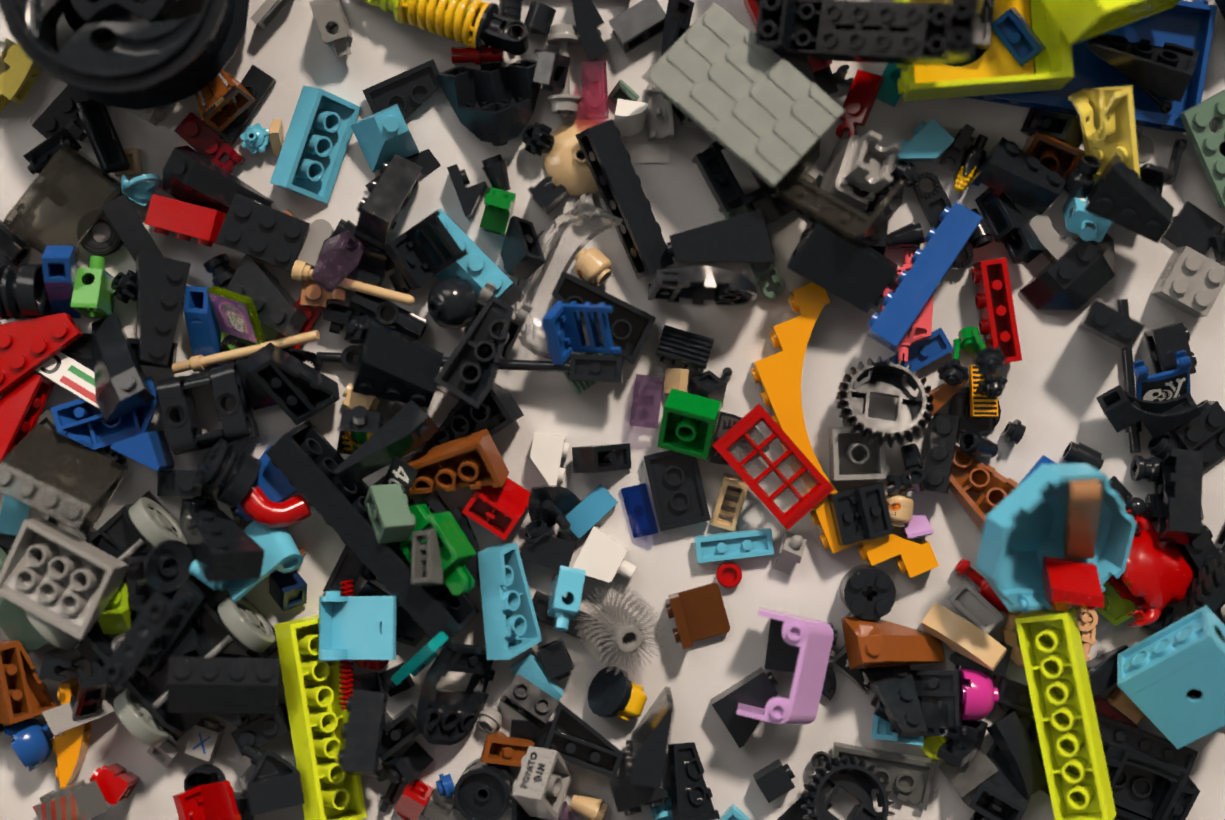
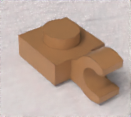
M304 280L302 282L300 305L326 308L328 301L346 302L347 291L344 289H329L330 284Z

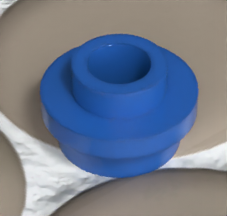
M442 773L439 775L440 780L436 781V786L440 796L445 795L446 799H450V795L454 794V783L450 774L443 775Z

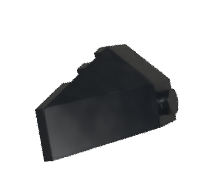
M188 145L175 147L163 168L162 190L179 201L218 210L226 214L235 193L269 207L274 202Z

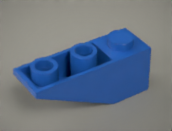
M47 245L41 259L44 284L52 314L67 313L71 318H81V313L71 307L76 276L74 246Z
M185 287L184 315L193 356L201 354L208 356L220 353L219 346L221 344L222 331L208 292L222 297L224 289Z

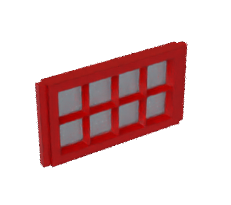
M759 403L712 444L787 531L834 490L830 483Z

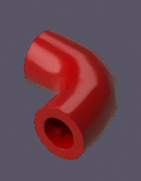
M259 486L251 488L239 503L245 513L256 523L269 528H287L311 516V510L300 494L284 502H274L265 495Z

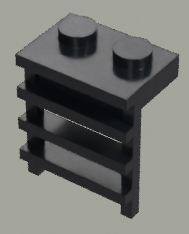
M438 210L383 247L413 291L468 254L466 250L462 251L438 218L440 215Z

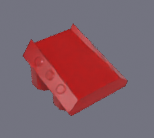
M1043 556L1042 579L1046 599L1055 610L1067 611L1071 608L1072 604L1079 605L1084 610H1095L1097 607L1104 608V597L1097 567L1094 563Z

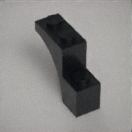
M1118 385L1096 397L1104 414L1117 433L1141 420L1153 439L1202 414L1189 392L1169 400L1148 401L1130 395Z

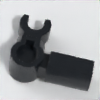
M912 443L901 447L906 474H902L901 477L887 476L884 479L886 486L895 485L893 488L886 489L888 497L900 495L902 491L919 493L927 488L928 481L923 471L919 449L916 444Z

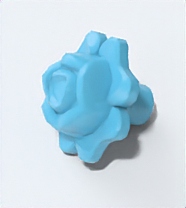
M256 123L254 126L247 125L245 132L240 135V138L243 140L242 147L248 149L253 155L258 151L264 153L266 146L270 144L269 130L263 128L260 123Z

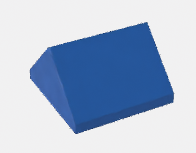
M163 430L148 431L112 443L110 447L155 471L173 469L175 465Z

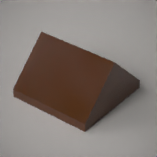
M1039 131L1027 137L1022 149L1029 156L1037 158L1043 166L1058 173L1065 181L1070 172L1077 168L1081 157L1086 153L1084 150Z

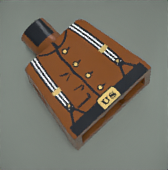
M224 69L209 84L195 94L202 120L218 132L223 131L255 101L254 97L244 86Z

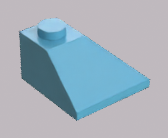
M398 104L350 124L372 173L381 169L386 160L390 162L395 153L406 158L419 152Z

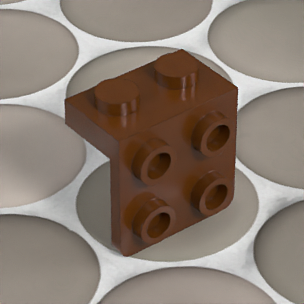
M710 583L668 595L670 603L665 604L669 619L675 618L677 627L672 629L676 644L682 643L683 649L693 647L692 642L729 632L730 625L718 584Z

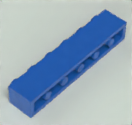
M956 201L951 208L945 207L938 218L941 221L937 229L931 228L924 239L927 242L923 250L917 249L910 260L913 263L912 267L908 272L903 270L897 279L896 284L899 286L894 293L889 291L884 298L882 305L885 307L880 315L875 312L868 322L867 326L870 327L869 337L895 352L979 226L983 217Z

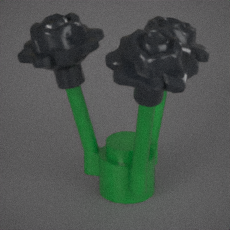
M977 327L961 329L958 333L959 338L953 340L955 347L953 359L937 370L939 379L944 380L951 387L961 385L964 380L969 379V369L961 366L959 361L960 349L968 354L976 353L978 357L974 359L973 363L977 366L978 372L983 373L984 380L978 384L979 387L976 389V392L981 393L982 396L986 395L988 398L1000 396L1008 380L1003 378V376H994L993 372L1002 369V363L1006 361V356L1002 354V349L1000 347L994 349L993 346L986 348Z

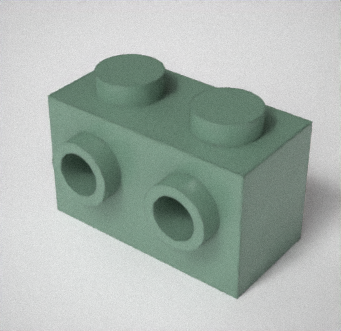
M396 483L370 486L364 503L378 544L408 541L412 530L415 529L416 521L415 516L410 513L408 498L403 493L401 485Z

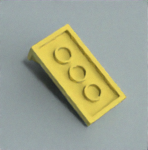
M1132 86L1083 88L1069 95L1068 101H1072L1080 115L1085 155H1091L1101 162V167L1097 174L1093 175L1095 183L1115 153L1121 157V161L1130 170L1134 169L1140 178Z

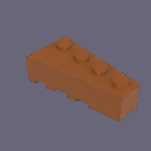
M488 429L400 458L418 471L408 495L432 493L433 490L443 489L446 492L455 491L457 488L470 487V489H481L482 486L493 485V488L502 487L509 474Z

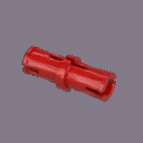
M488 46L484 52H479L472 47H451L452 55L462 54V56H451L452 64L475 62V65H481V62H504L503 54H493L504 53V51L492 46Z

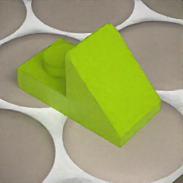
M127 581L121 582L118 590L98 617L103 634L127 633L131 627V605Z

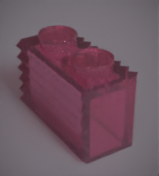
M606 61L582 62L580 64L583 118L585 120L608 119Z

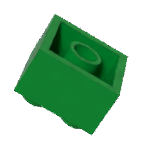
M671 389L663 408L657 447L707 460L722 402Z

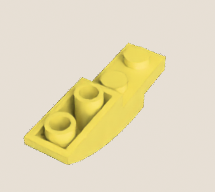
M18 43L8 49L7 56L3 60L10 66V69L0 75V112L10 101L21 105L36 83L42 70L40 66L27 57Z

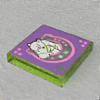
M212 286L207 290L221 332L258 345L265 340L252 298L217 286Z

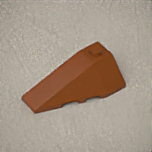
M956 445L949 488L971 520L983 532L986 516L1015 490L1019 484L1011 478H1006L996 472L992 466L985 465L973 456L966 455L960 446Z
M857 616L841 618L850 669L945 662L942 640L924 631L881 619L866 620Z

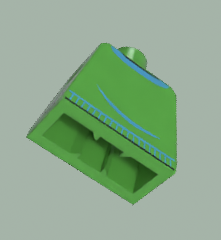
M89 256L88 268H78L76 270L71 307L87 318H104L113 313L114 290L111 289V283L114 277L105 271L106 258L101 256Z

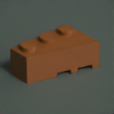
M19 640L0 641V724L11 725L41 715L43 711L58 707L57 703L52 701L44 681L38 679V675L34 670L35 666Z

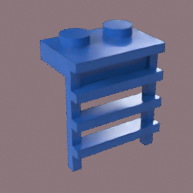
M557 301L542 318V328L546 333L547 348L551 355L552 363L562 365L572 352L620 354L622 352L621 347H614L607 313L613 311V307L602 302L598 305H591V302L577 304V301H572L570 304H564L563 301ZM579 311L583 312L590 345H586ZM593 312H597L604 346H600Z

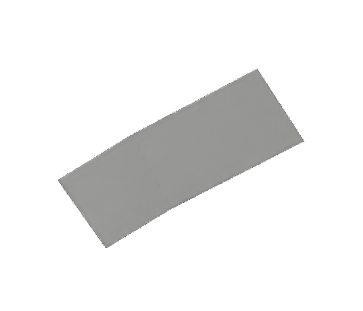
M111 686L107 687L100 714L78 720H73L72 718L73 711L70 702L41 713L53 735L114 712V699L119 694Z

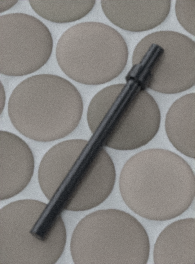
M1128 299L1117 300L1118 311L1129 317ZM1121 349L1125 391L1136 397L1132 349L1126 351ZM1138 421L1125 428L1126 433L1129 434L1130 453L1141 452L1139 432H1142L1141 421Z

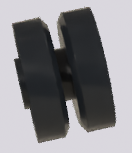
M479 758L468 764L456 783L454 790L455 805L461 815L468 820H497L503 816L509 807V800L513 793L512 788L515 781L514 774L507 765L484 763Z

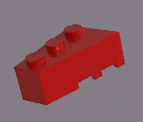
M152 194L144 224L155 227L153 232L169 236L170 232L176 233L175 238L190 242L192 237L197 239V244L212 247L213 243L224 246L217 243L216 239L227 214L218 210Z

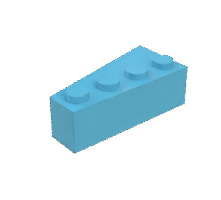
M517 542L494 544L478 552L487 660H510L543 641Z

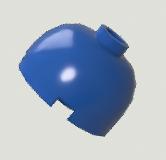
M29 718L4 727L6 736L11 735L13 738L12 743H10L12 748L30 772L43 764L51 755L52 741L50 738L55 735H53L47 723L42 725L36 719Z

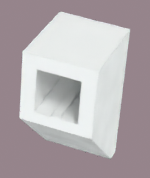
M535 431L530 454L531 460L549 485L563 483L565 468H561L562 457L567 458L570 443L565 442V436Z

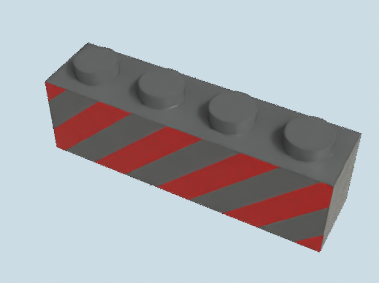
M84 780L41 796L39 798L41 802L33 806L39 820H91L109 809L96 781L85 783Z

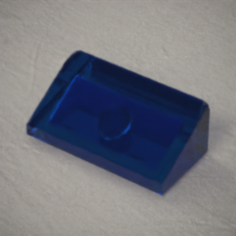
M646 483L621 488L633 538L659 533Z

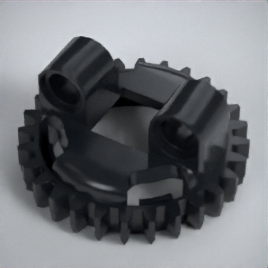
M879 356L876 363L871 358L867 360L866 365L860 361L857 368L851 367L849 374L844 375L843 382L840 383L838 388L840 391L837 392L836 399L839 400L836 408L842 409L839 412V418H842L843 425L852 427L850 434L858 431L860 433L858 440H862L865 436L868 437V445L877 440L879 448L882 447L883 442H887L889 448H892L894 441H897L901 447L903 446L904 438L911 443L913 435L920 437L921 431L926 430L928 422L932 418L934 395L929 394L931 386H924L926 377L919 379V370L915 372L910 371L911 363L903 367L901 366V359L895 364L892 363L891 356L887 362H883ZM870 371V380L860 387L854 388L855 381L857 380L859 383L862 379L869 376ZM904 376L907 378L905 382H907L914 391L916 389L919 390L917 397L912 396L909 393V391L902 385V380ZM870 394L898 398L894 421L868 417Z
M841 756L840 761L838 757L831 758V764L829 761H823V769L815 767L816 774L808 776L810 781L808 784H804L803 787L805 789L801 794V797L807 802L801 808L808 810V814L804 815L803 819L839 820L826 807L838 788L841 787L860 802V804H856L845 820H887L888 816L895 815V813L889 811V806L895 805V802L888 801V796L892 795L893 792L886 791L884 788L889 784L888 781H880L883 773L874 774V765L866 768L867 760H860L858 763L857 757H851L849 760L847 756ZM847 771L845 774L832 775L836 772ZM872 789H878L879 793H876L878 807H882V812H876L873 808Z

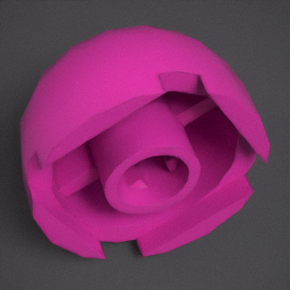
M960 668L962 721L981 720L989 715L994 703H998V688L993 687V682L987 674L975 669Z

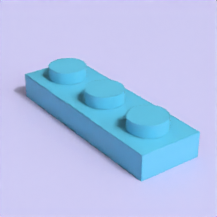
M771 528L694 536L697 563L774 555Z

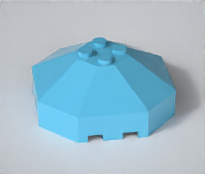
M1086 463L1041 464L986 516L975 566L1009 612L1028 613L1029 611L1054 609L1046 599L1042 579L1043 556L1065 559L1063 538L1069 481L1099 479L1101 487V507L1094 558L1077 559V561L1092 562L1096 565L1102 593L1106 590L1102 585L1111 576L1118 579L1125 572L1137 522L1124 509L1126 505L1119 494L1110 487V480L1106 474Z

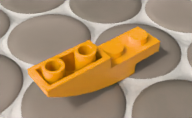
M78 678L68 679L59 684L57 698L61 705L69 703L72 695L77 697L79 690ZM92 721L54 736L52 748L57 756L55 775L57 780H59L60 788L72 783L81 770L89 747Z

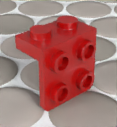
M228 780L197 785L173 796L179 820H241V815L238 812L234 798V790Z

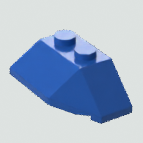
M147 377L146 379L155 399L109 423L105 421L99 408L82 398L51 407L57 433L92 450L101 449L112 445V443L145 433L159 404L153 378Z

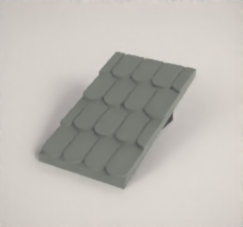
M714 3L650 67L642 78L769 186H774L845 110L772 49L755 44L756 35L740 24L724 8Z

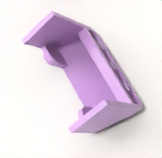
M759 606L758 616L784 621L782 627L784 640L790 645L800 647L789 698L773 697L768 700L765 709L738 703L736 714L775 724H810L815 720L818 712L834 638L833 629L825 621Z

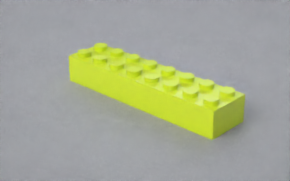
M1075 607L1067 611L1046 610L1023 613L1015 618L1055 820H1113L1117 814Z
M319 614L274 624L296 768L300 772L305 802L302 804L305 820L364 819L367 815L361 776L349 775L341 771L342 766L338 765L340 750L345 749L346 739L342 738L344 723L349 722L350 712H347L346 709H341L346 706L338 704L339 702H345V700H339V697L347 696L339 694L341 691H347L339 689L340 686H346L339 684L340 681L345 680L339 678V676L345 675L339 673V671L344 670L339 668L343 663H339L340 660H318Z

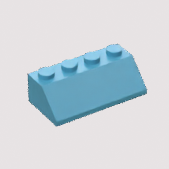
M303 85L270 183L328 204L353 132L350 124L356 122L361 107L321 88Z
M440 208L438 210L440 213L438 218L462 251L466 250L468 254L436 274L435 277L439 281L451 277H459L461 281H468L475 291L477 300L480 291L487 282H490L496 286L493 295L501 299L515 284Z

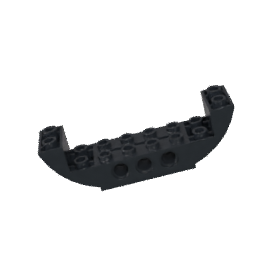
M760 0L755 44L779 52L829 61L927 66L928 64L951 63L969 58L973 54L980 0H951L950 4L857 0Z

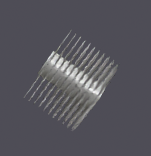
M614 588L613 606L612 590L611 599L609 595L610 604L607 601L605 605L601 598L600 600L597 599L602 606L601 610L589 602L594 609L591 613L587 614L595 615V617L588 619L586 617H579L583 619L573 620L595 621L589 623L590 621H583L587 623H577L590 626L584 627L579 625L582 627H578L588 628V630L583 629L585 631H582V635L585 633L589 634V637L588 635H585L587 638L584 637L590 644L589 649L591 650L592 648L595 651L593 652L594 656L598 653L601 654L599 659L602 657L606 659L603 663H608L607 661L610 659L612 662L610 666H614L613 663L616 665L615 661H617L618 667L620 668L621 664L622 668V660L623 669L626 652L625 661L627 663L625 664V671L627 666L628 673L629 655H631L630 658L633 665V660H635L633 654L634 652L635 654L638 653L636 650L638 647L648 654L646 651L648 647L645 648L642 645L647 646L651 643L644 640L651 638L653 640H660L655 638L665 637L644 636L647 634L650 636H657L651 634H660L653 633L654 631H647L655 630V632H659L656 629H649L650 627L655 628L653 627V625L656 626L655 623L659 625L657 622H653L654 624L645 625L646 623L651 624L649 623V621L652 622L651 619L655 621V614L650 616L649 613H652V611H645L646 605L640 603L644 600L643 597L640 599L638 597L633 602L631 601L637 593L633 594L631 592L629 596L628 591H626L627 593H622L623 597H621L619 590L618 594L616 592L615 595ZM635 611H638L637 615L632 616ZM606 641L605 645L600 648L601 642ZM611 649H612V654L608 657V656H607V654L609 655V652H608V651H610V653H611ZM618 650L617 656L614 659L613 654L615 655V652Z

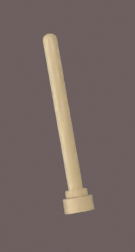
M296 260L292 268L291 280L298 282L311 279L406 305H413L415 302V298L412 295L314 270L312 266H309L304 261Z

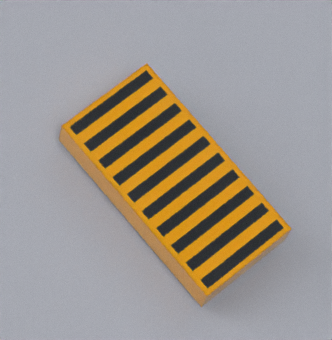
M976 365L968 366L970 375V417H997L998 397L988 398L986 395L982 396L981 393L976 392V389L979 387L978 384L984 380L983 373L978 372ZM996 371V372H993V375L996 376V377H997V371Z

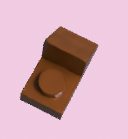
M497 731L486 735L480 761L521 767L522 758L526 755L528 747H534L535 743L529 739L507 737L503 732Z

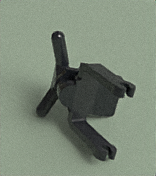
M1136 126L1137 147L1143 130ZM1181 138L1175 140L1168 168L1149 163L1139 168L1140 179L1148 187L1152 186L1160 195H1162V186L1171 185L1176 179L1181 157L1187 146V140Z

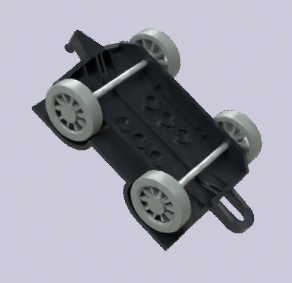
M147 491L135 503L122 507L98 530L77 509L72 507L56 509L47 519V521L58 526V522L62 517L68 518L87 538L86 542L122 562L123 558L148 554L154 546L165 540H178L190 548L178 521L150 491ZM193 575L190 576L188 580L192 581L209 597L192 620L202 647L185 653V657L269 658L278 650L275 628L249 600L243 596L240 600L234 602L226 587L223 591L219 589L214 591ZM179 589L173 592H162V594L169 600H172ZM25 610L28 620L37 632L56 647L72 650L80 643L76 649L90 664L91 662L99 661L101 668H103L112 655L111 642L119 634H103L98 619L85 638L79 640ZM131 610V625L141 611ZM169 660L163 662L154 676L150 678L144 676L138 669L134 670L123 688L119 691L108 683L117 694H120L114 699V710L121 723L135 738L151 747L161 746L171 736L176 741L179 740L206 714L168 713L167 684ZM214 713L234 726H239L242 722H246L249 719V714Z

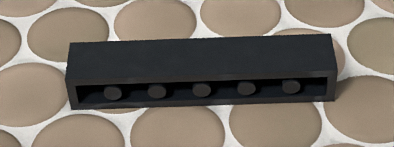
M613 119L577 134L576 138L637 279L674 264L662 236L661 227L656 222L651 210L650 201L643 192L640 178L634 171L630 155L625 150L620 138V131L615 126Z

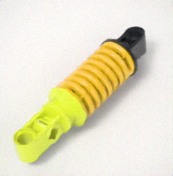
M362 0L367 4L379 6L383 11L394 12V19L400 24H410L424 31L428 30L430 33L438 34L441 37L456 40V42L461 44L464 43L479 52H484L488 46H492L513 55H522L529 48L527 26L521 21L499 15V7L495 3H486L481 0Z

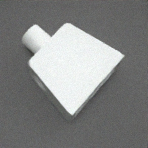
M594 525L572 568L586 570V576L611 583L616 573L630 580L636 566L624 560L627 553L626 547Z

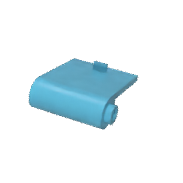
M253 521L243 529L265 551L260 578L229 580L226 588L234 602L240 600L274 570L289 573L301 566L303 557L287 528H269Z
M325 591V596L319 597L318 660H396V596H341V591Z

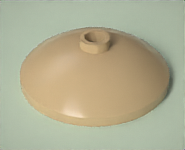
M580 119L563 124L552 134L555 139L552 149L548 153H544V165L547 175L552 177L551 181L556 187L562 184L567 189L569 195L580 197L587 192L589 194L600 193L586 159L580 160L577 158L578 152L582 151L576 138V135L580 132L598 125L599 123Z

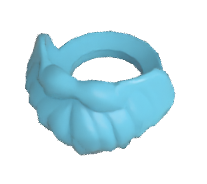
M123 174L121 191L130 201L145 207L151 200L152 194H155V191L161 187L162 181L156 174H144L132 179H127Z

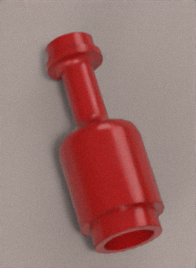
M962 558L954 568L957 575L961 576L964 574L979 586L978 592L999 612L1009 613L986 579L969 566L971 563L969 560Z

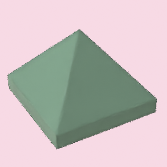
M621 79L608 95V98L616 105L618 99L637 101L640 97Z

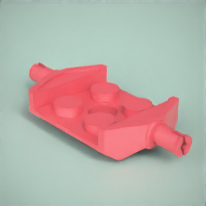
M909 249L904 250V264L897 271L899 276L903 270L908 272L912 267L913 263L910 260L915 254V250L911 249L910 257ZM896 282L891 288L886 286L881 293L884 297L880 303V313L885 307L882 305V302L888 292L894 293L899 285ZM934 293L899 344L897 362L900 359L902 360L904 356L903 363H908L909 347L931 337Z

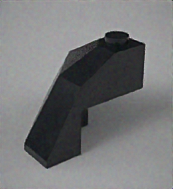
M516 60V62L501 67L500 62L481 64V70L465 68V66L455 67L436 74L437 81L459 121L479 140L492 143L493 146H504L508 144L507 141L518 137L534 113L540 90L538 88L539 83L533 82L536 60Z

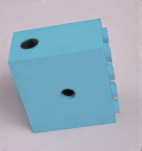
M1207 605L1117 654V685L1177 749L1185 745H1191L1197 739L1209 733H1215L1225 726V625Z

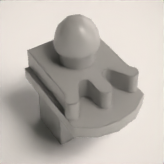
M786 532L782 537L775 569L789 575L795 563L800 564L807 540L803 539L800 535Z

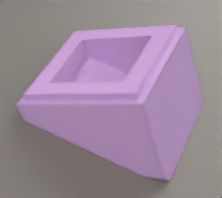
M923 513L913 515L911 522L905 523L904 527H901L903 537L907 539L923 537L933 533V529Z

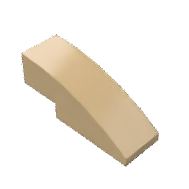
M936 602L921 621L926 633L947 643L948 648L992 671H994L1007 651L1002 644L980 628Z

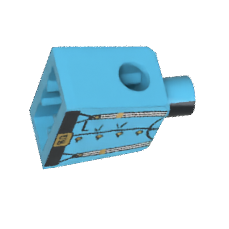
M560 565L552 577L547 616L554 617V630L568 631L569 620H573L578 614L586 570Z

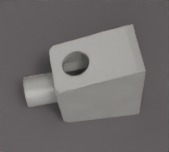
M341 0L310 1L309 4L324 44L333 46L336 58L350 55L351 51L347 40L353 38ZM334 25H338L339 28L336 34L331 32Z

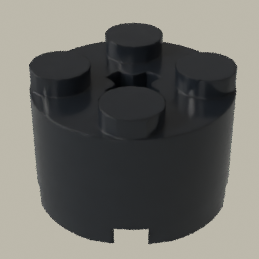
M866 564L855 566L844 575L840 582L839 593L841 600L859 618L866 620L878 619L887 615L894 605L896 598L894 583L890 576L875 566ZM869 586L872 589V593H869L868 597H866L862 592L867 591Z

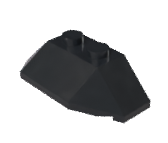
M1107 232L1101 242L1093 240L1084 241L1079 236L1074 240L1076 244L1058 260L1050 262L1019 291L1039 310H1078L1115 276L1114 240Z

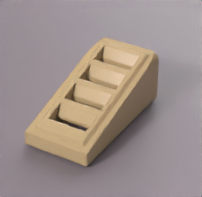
M724 473L710 526L735 532L749 488L740 477ZM728 485L740 488V491L728 488ZM725 494H727L730 496L738 497L737 501L724 497ZM722 504L727 505L730 507H734L735 510H728L725 508H721ZM722 514L732 517V521L718 518V516Z

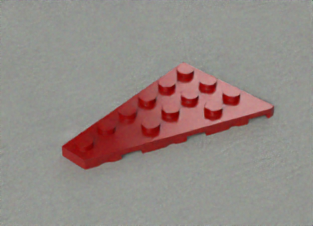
M59 313L0 324V396L83 335L69 314Z

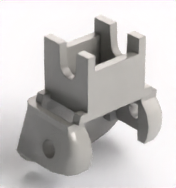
M872 130L862 138L852 135L851 137L839 140L825 169L817 202L845 216H858L865 213L870 201L875 198L876 193L892 182L891 171L896 155L902 150L903 146L896 142L888 147L879 146L877 143L881 140L882 135ZM847 183H850L869 194L861 198L844 188Z

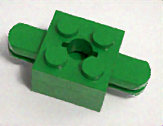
M426 504L409 506L410 513L415 516L416 521L415 529L412 532L429 529L436 530L443 571V584L446 583L452 595L470 592L474 587L475 580L465 564L477 553L451 512L432 514ZM411 533L408 541H402L399 544L410 564H412ZM427 539L422 540V544H427Z

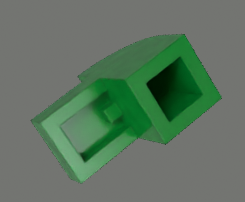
M493 187L490 188L483 202L485 209L480 223L481 230L506 236L515 205V193Z

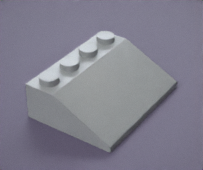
M42 517L24 519L0 572V596L75 638L83 640L118 590L129 565Z

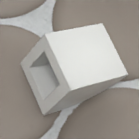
M624 99L617 100L614 124L619 129L620 136H631L639 133L644 128L648 103Z

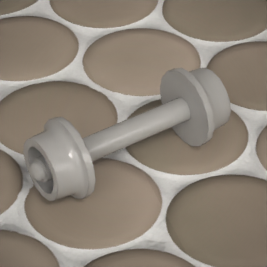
M563 22L562 24L551 26L550 37L547 38V43L559 46V54L569 57V46L580 44L581 39L578 37L575 25ZM568 70L565 88H559L558 95L547 97V101L551 103V113L562 115L563 117L577 114L579 102L582 101L581 96L570 94V70Z

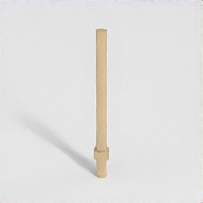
M318 330L208 356L196 355L190 357V360L173 363L172 370L175 374L189 370L194 372L205 370L206 366L249 357L269 343L284 349L320 340V334Z

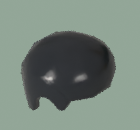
M203 764L195 767L184 779V790L186 791L197 785L225 781L226 778L222 770L217 766Z

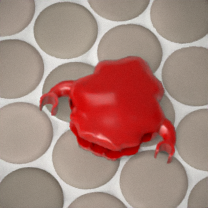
M1137 515L1133 518L1137 522L1139 531L1134 533L1125 572L1118 579L1114 576L1108 579L1109 584L1122 599L1131 600L1136 607L1141 609L1127 613V615H1132L1135 618L1134 623L1128 624L1130 628L1150 625L1156 622L1161 615V610L1167 604H1178L1185 598L1187 590L1192 585L1195 577L1193 567L1185 558L1181 548L1176 543L1160 542L1159 534L1155 531L1152 523L1145 517Z

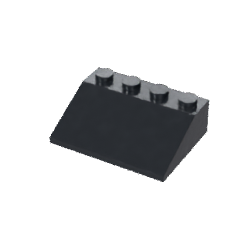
M665 687L632 732L631 740H626L624 768L625 775H629V784L662 789L674 713L670 687Z

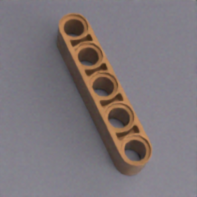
M1099 479L1069 481L1063 538L1065 559L1094 558L1101 507Z

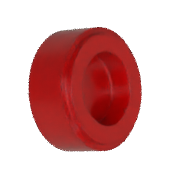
M724 562L717 568L716 578L723 587L733 588L740 583L742 571L736 563Z

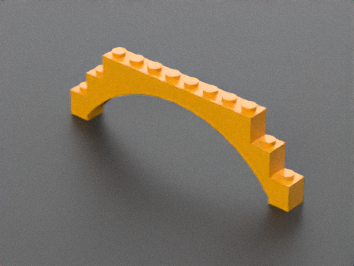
M812 282L789 292L791 296L788 298L789 305L793 313L797 311L799 316L771 327L772 333L769 334L774 348L779 347L780 352L753 362L754 368L750 369L755 383L760 382L764 392L760 393L765 407L770 406L773 413L771 417L834 488L829 493L832 494L838 491L824 473L813 452L805 427L801 400L802 368L807 344L814 324L824 305L831 303L826 290ZM780 442L781 447H782V449H783V451H784V453H785V452L787 451V449H786V448L784 447V445ZM791 455L793 463L789 465L794 475L802 466ZM807 472L800 477L803 487L799 488L802 497L817 485ZM827 496L809 512L814 526L819 525L822 534L819 535V539L824 550L829 549L833 554L859 543L860 546L857 547V550L863 562L867 561L868 564L873 566L898 556L895 562L900 573H905L910 578L939 566L931 545L926 540L915 542L895 534H889L871 540L866 539L840 546Z

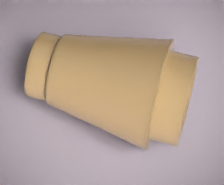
M574 794L569 809L587 820H604L609 804L604 803V799Z

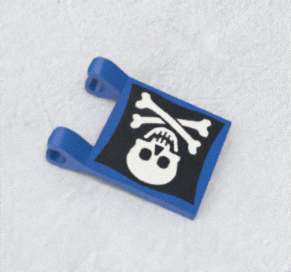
M1183 350L1175 353L1177 369L1149 375V369L1144 365L1143 360L1133 362L1136 397L1148 401H1162L1179 397L1188 392L1190 393L1191 359L1187 357L1186 351Z

